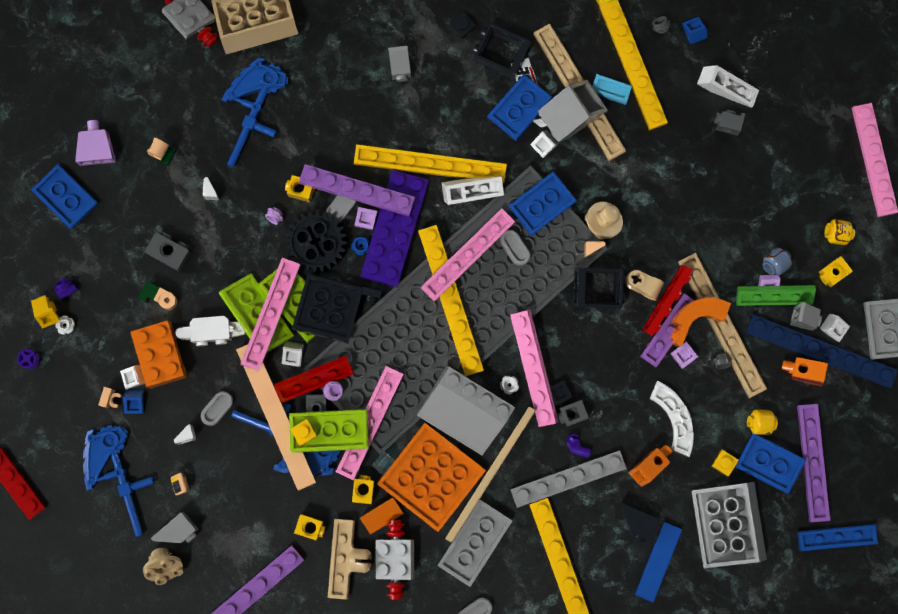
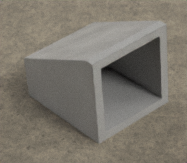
M588 80L568 85L538 110L542 121L548 126L552 136L558 142L569 139L608 111Z

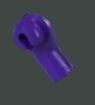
M570 434L567 438V445L571 453L589 458L591 449L581 446L577 434Z

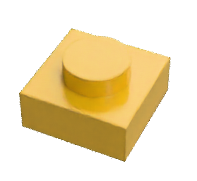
M308 419L290 429L299 446H303L318 437Z
M721 450L711 466L729 477L739 460Z

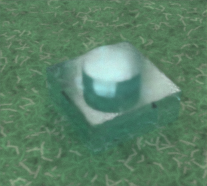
M383 451L372 466L384 475L395 459Z

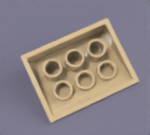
M211 0L220 39L226 54L298 34L289 0Z

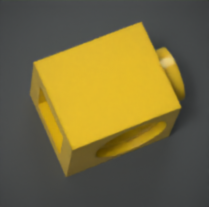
M292 175L291 180H287L285 186L287 195L291 198L311 203L315 188L304 185L302 192H295V187L299 185L300 177Z
M359 475V479H354L352 502L373 503L375 481L371 480V476ZM361 484H366L369 487V492L366 495H361L358 491Z
M300 514L294 533L318 540L319 537H323L326 526H323L324 521ZM309 522L316 525V531L312 534L306 531V525Z

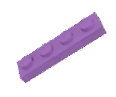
M686 294L682 295L658 333L655 334L640 356L655 368L672 346L670 336L673 329L677 328L676 325L670 323L672 318L681 307L694 301Z

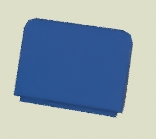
M700 17L682 23L690 44L707 38V28Z
M126 390L124 392V414L144 413V390Z

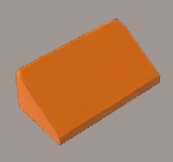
M393 497L360 519L371 535L390 523V520H395L403 515V512Z

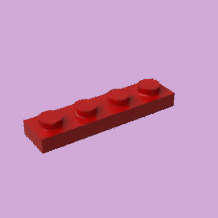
M685 265L680 266L642 331L651 336L654 333H658L662 326L663 318L667 317L672 310L671 305L674 300L677 301L681 296L683 285L690 281L692 277L691 272L693 271L691 268Z
M344 356L276 383L274 387L283 403L323 387L330 381H338L354 373L347 356Z
M0 447V482L28 520H31L46 509V507L2 447Z

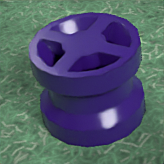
M24 349L18 354L17 362L23 368L34 369L40 363V356L35 351Z

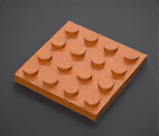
M424 423L377 484L439 532L486 470Z

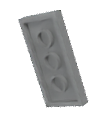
M479 500L437 566L471 587L512 520Z

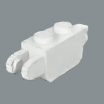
M225 316L193 318L190 322V327H180L175 331L177 338L191 340L192 343H196V346H207L208 342H216V345L227 344V341L232 340L233 337L245 335V331L239 322H231Z

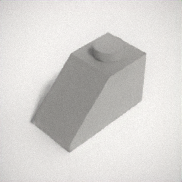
M408 47L388 48L392 80L397 82L407 81V78H411Z
M801 302L793 309L790 325L813 331L821 324V310Z
M180 512L151 539L157 542L184 543L186 541L189 543L197 536L195 533L199 529L184 512Z

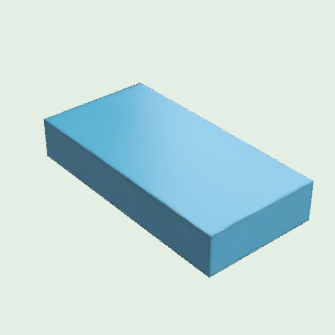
M596 74L592 86L598 96L624 105L627 103L632 88L631 85Z

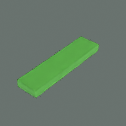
M815 285L738 286L736 304L737 306L798 305L804 302L813 305L816 288Z

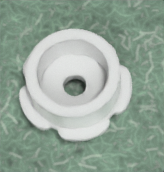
M61 316L60 322L55 324L58 332L63 335L71 333L74 329V320L68 318V316Z
M509 375L505 376L500 383L501 390H504V393L508 395L517 392L519 388L517 378L514 376L510 377Z

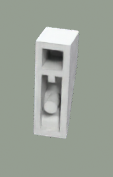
M717 65L703 67L697 83L714 94L750 108L753 107L759 92L758 89Z
M501 176L442 182L444 202L448 205L504 195Z

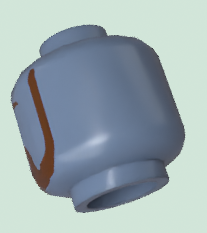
M782 248L773 249L763 258V268L769 275L780 276L792 266L791 254Z

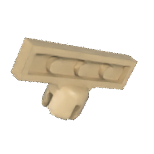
M334 519L328 598L349 599L351 573H366L370 570L371 563L361 562V559H372L371 552L368 549H357L353 545L355 520Z

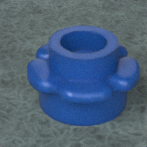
M356 237L352 243V250L358 255H364V253L368 252L369 240L366 237Z

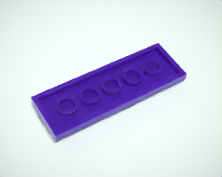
M392 170L387 189L415 197L409 217L380 209L361 272V278L398 288L429 183L428 179Z

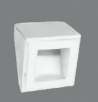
M545 130L530 145L544 158L559 142L548 130Z
M205 177L203 197L206 200H219L208 177Z
M829 314L820 329L840 342L850 326L839 316Z
M286 341L283 346L282 364L301 367L304 344Z
M134 365L120 371L125 389L145 384L140 365Z
M187 425L174 439V443L180 445L194 441L196 436L193 425Z

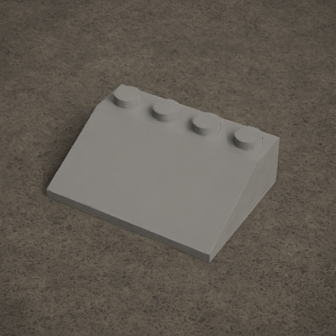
M446 366L417 413V416L480 455H483L503 428L515 407L451 367Z
M754 482L692 490L704 568L756 563L767 560Z

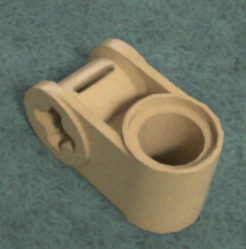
M634 270L627 275L625 284L629 289L656 301L664 282L639 270ZM634 276L637 277L638 282L636 284L633 283L632 278Z

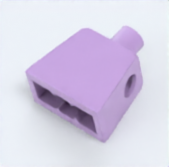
M98 120L87 121L88 131H80L78 133L76 163L80 166L115 163L116 159L109 133L105 129L99 130Z

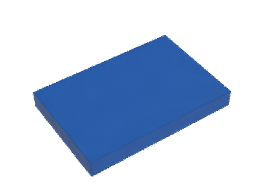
M523 74L489 113L487 118L517 141L539 115L538 110L552 100L553 97Z
M59 164L31 189L71 230L99 204Z
M553 171L508 207L532 237L574 205L577 200Z
M752 434L735 468L789 495L806 459L759 435Z

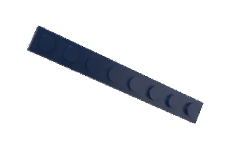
M751 315L745 331L746 334L816 361L828 363L829 366L889 389L892 388L898 371L756 315Z

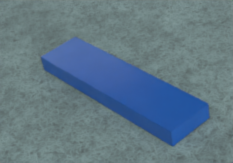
M663 522L634 595L654 602L682 529Z
M876 524L797 531L799 551L878 544Z

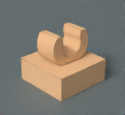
M104 387L98 405L109 409L110 406L119 408V405L114 404L113 399L115 397L122 398V395L115 393L116 390Z

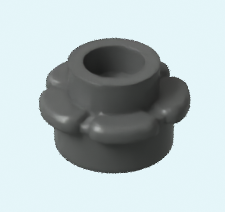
M665 16L658 17L653 21L654 31L658 33L668 31L670 21Z
M718 354L713 362L717 369H726L731 366L730 361L732 358L728 357L727 354Z

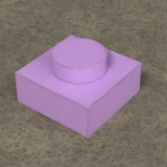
M358 207L354 226L374 230L378 212Z
M760 275L758 286L780 285L779 275Z
M687 342L671 353V356L682 369L698 357Z

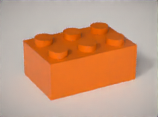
M167 320L131 331L147 388L151 389L187 378L171 322Z

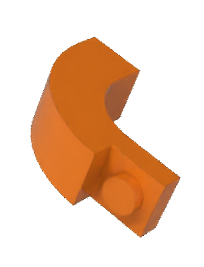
M702 298L685 304L676 312L670 322L677 326L671 333V344L677 347L683 346L690 325L699 317H707L717 322L725 321L731 303L717 298Z

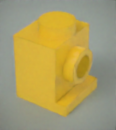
M842 256L819 271L820 279L829 287L853 272ZM833 269L838 272V275L833 274Z
M46 295L31 301L34 317L42 329L60 322V318L56 314L57 309L54 302L49 301Z

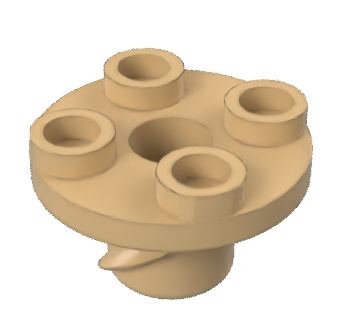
M608 202L595 203L585 215V221L589 229L598 239L613 238L622 229L623 219L619 209Z
M157 548L152 551L149 562L143 567L144 577L147 580L154 581L157 585H163L167 580L183 574L182 561L176 556H171L172 553H169L168 549Z

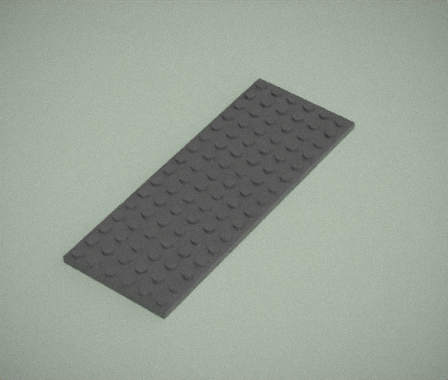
M531 165L503 190V196H497L443 243L447 259L449 260L502 208L515 221L508 230L515 231L530 252V259L526 265H515L502 247L500 236L455 281L481 363L515 334L511 314L531 310L533 318L574 281V267L588 268L608 250L604 246L599 251L584 258V244L587 241L600 240L571 208H568L531 237L508 207L543 180ZM427 258L398 284V288L394 287L354 323L349 344L334 341L304 368L306 372L347 356L354 374L336 381L341 384L343 393L338 400L332 402L340 411L366 409L386 366L404 374L371 443L380 455L421 419L417 416V413L446 366L465 376L440 297L433 301L421 289L433 276Z

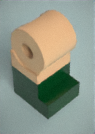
M154 138L147 152L151 158L169 166L176 150L170 148L167 143Z
M147 281L138 299L145 303H148L149 299L156 301L166 310L174 309L178 303L176 296Z

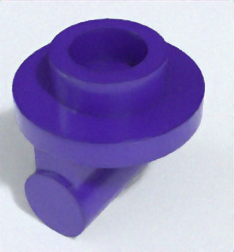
M64 278L55 284L56 287L54 289L61 300H64L78 290L70 279Z

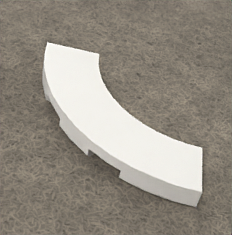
M657 381L650 400L659 404L671 420L673 427L671 450L690 457L694 432L689 411L671 388Z

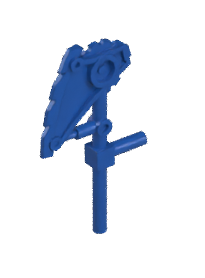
M262 58L256 59L249 65L250 67L245 68L239 74L240 76L234 79L230 85L232 87L226 90L221 99L226 103L228 100H235L242 103L241 105L252 109L249 116L246 115L243 120V130L227 163L231 167L235 166L250 131L253 132L255 129L271 137H275L277 133L276 130L257 123L256 117L262 111L261 106L266 95L270 94V92L276 93L278 89L286 88L289 78L286 73L280 71V67H275L274 64L269 66L262 65V63L266 62ZM259 92L254 103L246 99H240L243 96Z
M285 403L283 409L288 416L292 406ZM235 409L233 410L231 417L268 431L270 435H273L269 423ZM340 451L303 452L313 476L317 474L319 476L331 475L334 468L330 469L329 464L331 465L332 461H336L338 459L337 455L340 453ZM284 458L278 465L275 464L273 470L282 473L290 472Z
M108 425L107 428H101L97 435H93L94 429L90 430L86 434L85 444L87 445L83 451V459L85 458L83 471L86 473L84 478L86 490L93 489L92 486L96 485L99 481L118 477L120 485L117 488L120 497H124L135 536H141L143 532L131 494H133L134 490L154 484L153 477L151 476L134 483L127 482L125 477L126 470L122 467L119 457L120 450L124 449V442L128 438V431L125 427H112V425ZM111 457L115 470L100 477Z

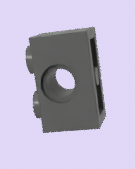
M155 232L144 252L181 273L192 254L188 250L189 246L181 241L178 243L171 241L173 237L164 232L161 235ZM172 246L173 253L165 255V249Z

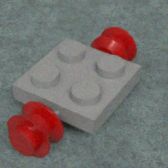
M165 0L167 6L163 7L162 13L185 39L198 32L197 40L204 41L203 47H211L216 43L218 34H212V27H207L215 22V16L200 0Z
M390 520V524H386L390 527V531L386 534L394 538H391V540H376V579H391V581H394L386 585V587L390 588V592L386 595L390 596V599H402V595H406L402 592V588L406 585L398 581L414 579V540H399L398 537H402L405 532L401 531V527L405 524H401V520Z

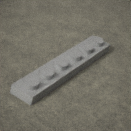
M617 451L510 490L518 508L626 469L621 452Z

